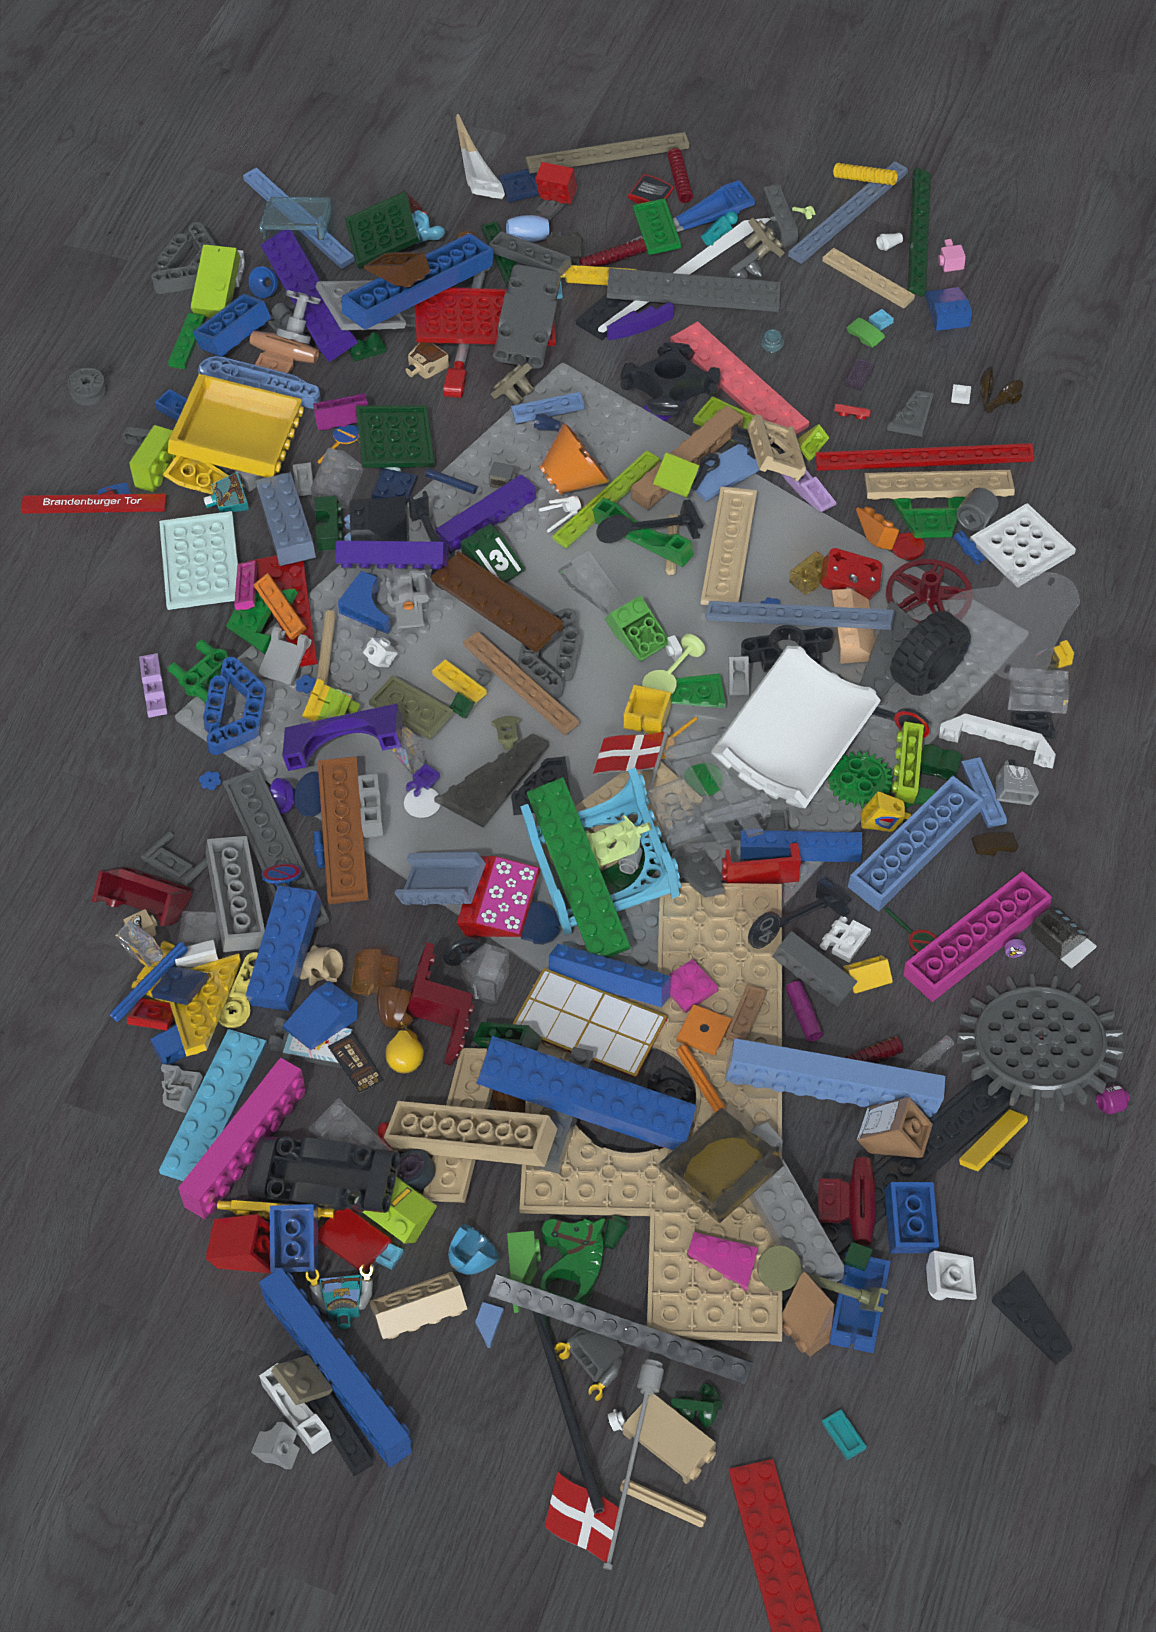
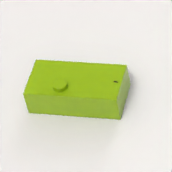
M203 245L190 307L194 314L205 315L206 318H211L232 302L241 258L237 248Z

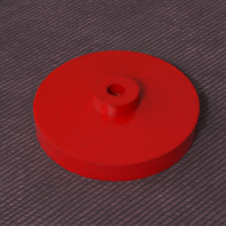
M901 533L897 535L892 551L901 559L914 560L923 555L925 543L921 538H914L912 533Z

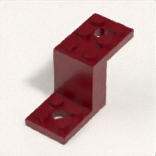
M426 942L418 962L411 988L412 994L405 1013L452 1028L443 1064L451 1066L454 1059L458 1060L460 1051H462L465 1043L464 1035L468 1030L470 1023L468 1019L474 1007V1002H471L473 994L429 981L430 969L436 953H433L434 944Z

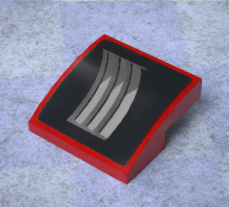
M643 174L627 197L637 204L664 198L666 200L674 187L661 179Z

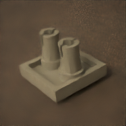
M751 218L748 221L755 232L744 241L746 246L752 250L760 241L763 242L755 250L759 255L758 261L769 251H773L779 257L785 254L781 248L783 244L777 238H774L775 233L769 227L767 228L761 220L757 221Z
M528 363L523 366L519 364L510 371L504 379L494 386L495 390L491 393L493 398L496 399L501 394H505L514 405L519 404L523 397L519 395L513 386L517 384L525 395L531 393L535 388L524 376L532 367Z

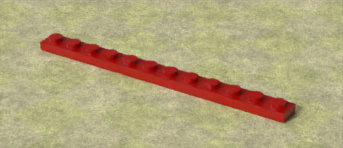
M1032 443L815 452L817 471L1034 462V451Z

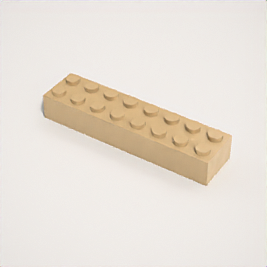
M398 1101L384 1139L394 1151L406 1152L410 1149H420L429 1155L545 1167L558 1128L548 1115Z

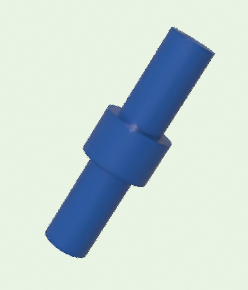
M316 831L313 833V853L316 856L317 867L324 868V844H322L321 832Z

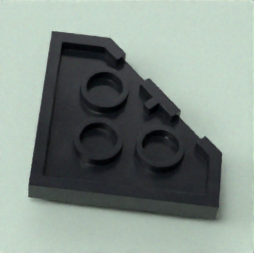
M565 756L546 758L541 763L539 769L536 772H532L523 782L524 784L519 790H515L511 794L513 816L522 815L520 806L526 804L529 805L531 813H534L526 793L530 790L563 777L570 792Z

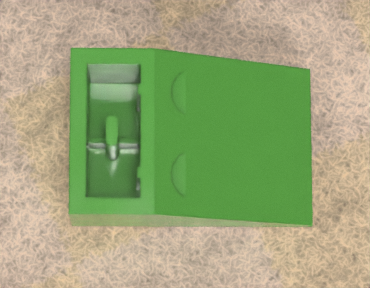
M641 595L611 612L605 618L614 635L640 662L668 645V637Z

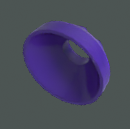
M274 779L270 786V793L279 813H287L295 804V788L287 779Z

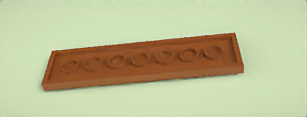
M357 756L318 760L328 904L369 900L364 837L361 824Z

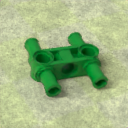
M201 639L197 643L196 649L206 657L189 671H185L177 662H173L168 667V672L178 679L179 685L184 688V692L188 696L198 697L206 704L208 696L206 688L210 686L213 677L221 675L223 661H217L224 660L228 655L225 650L213 648L205 639Z

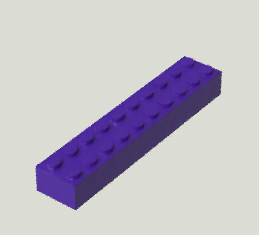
M289 226L261 244L263 251L286 291H294L297 294L300 292L307 294L310 298L312 296L321 299L320 304L307 302L303 320H306L305 325L326 359L330 362L356 345L358 342L352 331L341 330L316 289L317 282L322 280ZM290 297L296 306L297 299Z

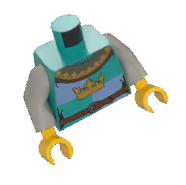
M363 1264L360 1267L361 1275L320 1279V1283L317 1282L319 1278L317 1269H315L317 1276L314 1279L309 1278L308 1271L306 1272V1278L311 1282L309 1287L313 1302L322 1313L328 1314L330 1320L337 1319V1327L339 1329L350 1328V1318L359 1317L361 1310L365 1309L372 1297L373 1279L370 1278V1275L375 1270L372 1264L370 1265V1273L364 1271Z

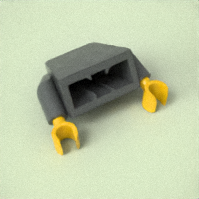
M581 1329L567 1339L566 1344L558 1343L555 1349L557 1353L565 1349L559 1355L561 1360L567 1359L571 1352L594 1382H600L598 1385L595 1384L589 1388V1395L594 1390L600 1391L595 1397V1400L598 1401L603 1397L602 1389L604 1387L607 1388L620 1371L622 1366L621 1358L624 1354L623 1348L626 1346V1343Z

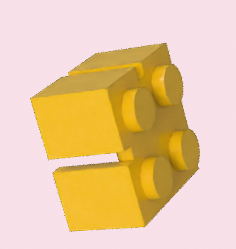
M633 685L623 715L624 729L638 732L644 729V733L647 734L663 732L671 709V692Z

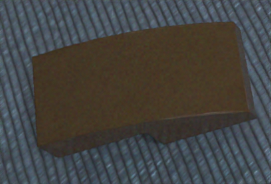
M1010 832L986 833L974 836L971 839L976 854L995 856L997 851L1016 852L1018 849L1014 834Z

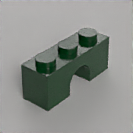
M337 496L315 497L317 523H325L315 525L318 551L336 550V541H343L342 531H339V528H342V517H339V514H342L341 503L337 502Z

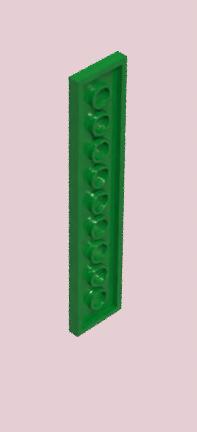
M562 777L526 792L588 953L609 958L631 949L564 778Z

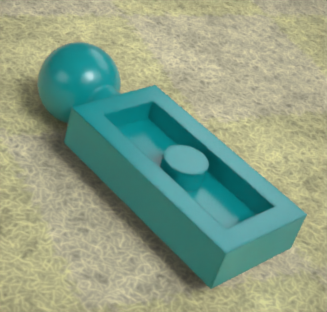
M733 211L728 212L725 216L719 217L700 236L707 247L713 246L715 241L733 229L731 225L737 223L738 215Z

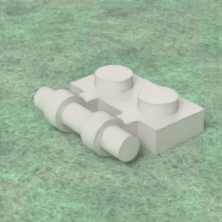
M840 916L832 924L830 932L826 933L822 938L820 948L827 950L829 946H834L832 954L850 963L870 935L871 929L854 920L850 925L845 924L847 918ZM842 932L843 935L841 936V938H837L836 936L838 935V933Z

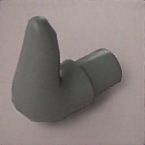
M476 669L477 674L482 676L477 683L482 687L486 686L491 680V673L486 670Z

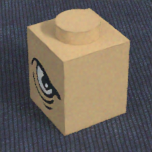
M146 909L123 919L126 930L135 945L145 939L136 931L131 922L137 928L144 930V933L149 938L157 935L155 930L157 922L153 915H148Z

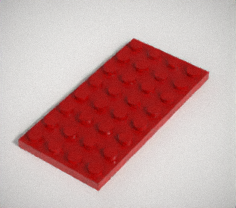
M448 288L414 305L416 342L496 344L498 325L507 289ZM554 321L547 346H555L556 344Z

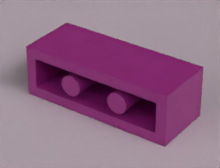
M365 393L313 403L318 430H329L332 427H345L349 424L357 423L356 406H368Z

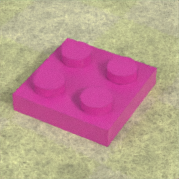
M693 959L669 974L671 976L670 997L685 1013L691 1010L693 1004L699 1005L718 992V986Z

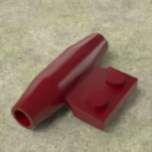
M867 1157L854 1159L850 1183L840 1179H819V1223H841L850 1218L854 1243L859 1245H869L872 1243L876 1219V1184L871 1159Z

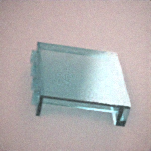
M270 197L269 203H266V209H264L262 223H260V233H263V239H266L269 229L317 230V240H324L332 213L331 197Z

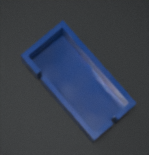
M871 1257L865 1272L844 1265V1279H841V1284L858 1290L861 1288L865 1289V1287L886 1289L891 1261ZM839 1293L830 1344L850 1348V1344H852L855 1350L874 1353L881 1312L859 1309L861 1302H858L856 1298ZM883 1294L880 1295L879 1307H883L885 1296Z

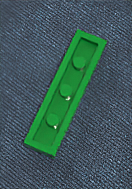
M188 313L168 360L169 367L186 369L197 342L193 331L205 323V315Z

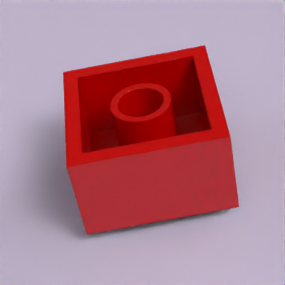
M541 162L535 178L539 197L544 200L558 201L562 204H571L577 190L574 168Z

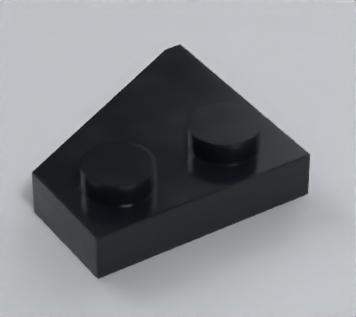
M1050 710L1011 711L1012 726L1040 733L1043 737L1055 739L1056 732Z

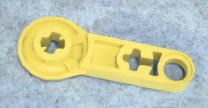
M256 952L250 953L245 957L218 1021L224 1027L237 1028L245 1024L249 1019L250 1004L245 995L250 979L244 981V979L248 978L249 972L250 977L252 975L254 966L249 965V962L254 959L256 960L258 955ZM236 1010L237 1013L229 1014V1011Z

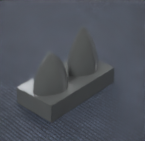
M756 251L733 266L726 277L748 279L747 270L752 275L762 278V269L757 262L759 255Z

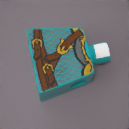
M237 472L211 485L213 495L203 497L206 508L217 505L220 513L249 510Z

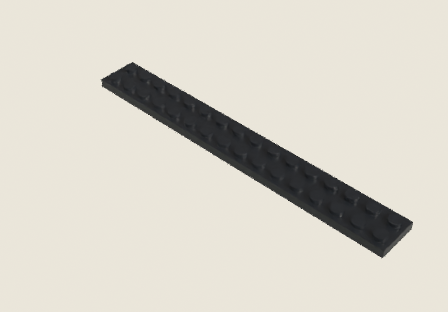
M988 1074L974 1080L929 1119L933 1125L923 1157L887 1155L873 1167L876 1184L875 1224L886 1216L884 1189L890 1182H925L1011 1107L1009 1104L1012 1091L1001 1086L991 1096L988 1094V1087L993 1079ZM1020 1094L1018 1100L1021 1099L1024 1095ZM850 1218L841 1223H820L838 1256L850 1247L851 1242L854 1243ZM796 1284L790 1289L782 1291V1305L789 1300Z

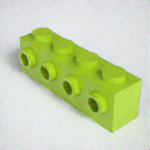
M904 722L902 730L897 732L896 742H899V747H896L895 759H898V762L894 765L893 776H896V781H893L891 792L895 793V798L914 804L919 787L924 725Z

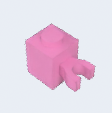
M951 239L945 240L946 247H942L941 254L938 255L939 265H942L944 272L964 269L966 256L962 246H953Z

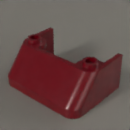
M116 867L99 871L91 902L105 901L107 902L106 905L111 907L125 904L140 910L146 909L147 912L157 915L161 926H172V924L177 923L188 904L193 889L133 868Z

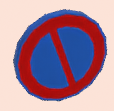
M278 864L263 870L262 879L268 883L276 884V886L282 883L289 885V882L301 876L302 870L297 865Z

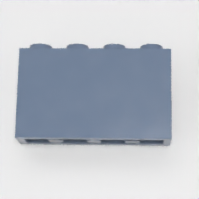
M477 852L409 853L407 861L412 868L404 889H397L395 895L405 905L471 904L486 863Z

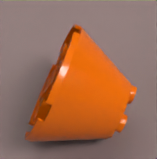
M567 423L561 426L542 464L539 465L541 471L544 474H548L545 476L551 485L556 484L554 488L560 495L566 492L606 484L609 481L608 477L594 457L590 456L585 449V445Z

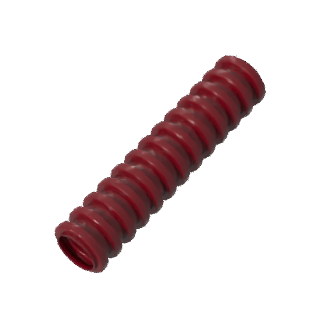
M673 148L668 151L667 157L678 200L681 203H688L693 199V194L683 155L680 149Z
M638 238V240L635 239L633 242L629 241L628 244L623 243V245L620 244L618 247L614 246V248L611 247L609 250L605 249L604 252L599 251V253L596 252L594 255L590 254L584 258L581 257L579 264L580 266L602 267V265L605 266L607 263L611 264L617 260L620 261L621 258L626 259V257L629 258L631 255L635 256L641 252L644 253L646 251L645 242L642 238Z
M893 1036L892 1039H886V1042L881 1041L880 1044H874V1047L871 1045L868 1049L863 1048L862 1051L853 1052L851 1056L846 1055L845 1058L870 1063L874 1062L876 1064L879 1060L884 1061L885 1058H891V1055L894 1057L897 1053L901 1054L903 1047L899 1038Z

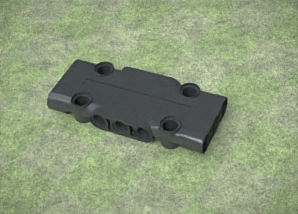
M524 265L513 266L498 325V334L493 353L495 360L515 365L520 364L521 366L528 363L532 368H541L543 366L547 344L552 331L561 276L558 272Z

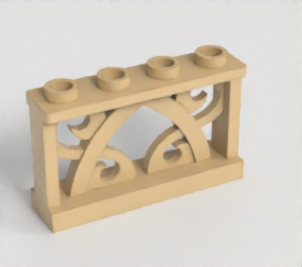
M755 414L747 429L759 470L764 472L767 469L793 477L794 481L798 482L800 477L805 474L806 466L794 428L792 426L787 428L763 420L761 415ZM776 443L786 453L779 454L770 444Z

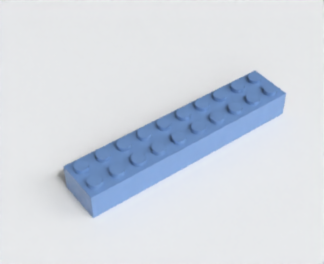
M736 1038L733 1041L727 1059L725 1081L737 1085L746 1084L752 1085L755 1088L773 1089L776 1092H791L798 1096L808 1095L821 1100L830 1099L836 1100L838 1103H853L860 1107H870L910 1097L927 1118H931L937 1113L944 1099L945 1076Z

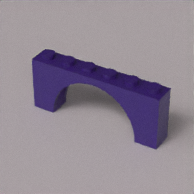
M397 703L285 727L282 757L288 771L307 767L310 757L321 745L345 734L364 733L374 736L379 740L382 751L401 747L402 716Z

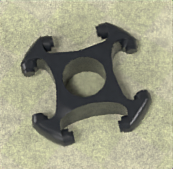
M674 342L664 343L657 350L659 358L639 367H636L633 362L625 363L620 374V386L623 390L636 388L645 392L653 398L649 399L646 403L648 409L651 410L652 414L664 416L678 415L684 409L683 401L705 392L708 395H716L722 378L719 368L711 367L709 371H704L687 360L691 359L695 354L690 345Z

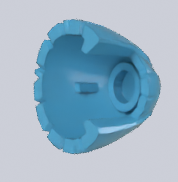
M462 1224L451 1242L448 1257L451 1266L456 1271L468 1275L490 1268L500 1259V1254L485 1235L479 1234L477 1229L471 1228L469 1225Z

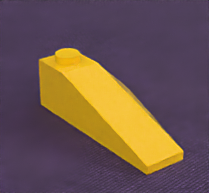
M178 455L163 474L164 477L178 486L212 495L211 485L229 476L210 463Z

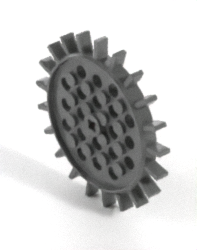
M1030 974L1028 987L1018 989L1012 978L1007 977L1005 986L1008 992L999 995L990 985L986 986L985 995L991 1000L989 1004L985 1005L973 997L971 998L969 1008L980 1014L978 1018L961 1014L960 1025L975 1029V1033H958L957 1044H974L975 1049L961 1052L960 1060L961 1063L978 1060L981 1066L972 1070L971 1079L974 1081L988 1074L993 1079L988 1087V1094L992 1096L1001 1086L1011 1090L1009 1104L1011 1106L1016 1104L1019 1095L1022 1094L1034 1097L1032 1103L1034 1111H1039L1042 1102L1041 1098L1054 1097L1058 1110L1063 1111L1065 1104L1064 1095L1071 1093L1084 1105L1087 1102V1094L1082 1088L1089 1084L1101 1094L1105 1091L1106 1083L1096 1077L1099 1072L1113 1078L1117 1077L1119 1068L1104 1062L1105 1057L1123 1059L1124 1049L1107 1046V1042L1122 1041L1123 1031H1105L1103 1026L1114 1022L1115 1013L1112 1011L1097 1016L1093 1010L1099 1006L1100 997L1097 995L1087 1003H1084L1077 998L1080 994L1081 984L1077 983L1070 993L1058 990V976L1052 978L1049 988L1036 986V978L1034 974Z

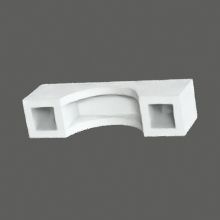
M272 1366L259 1375L261 1384L311 1453L314 1454L331 1442L329 1430L317 1414H314L305 1403L294 1404L271 1372L274 1367Z

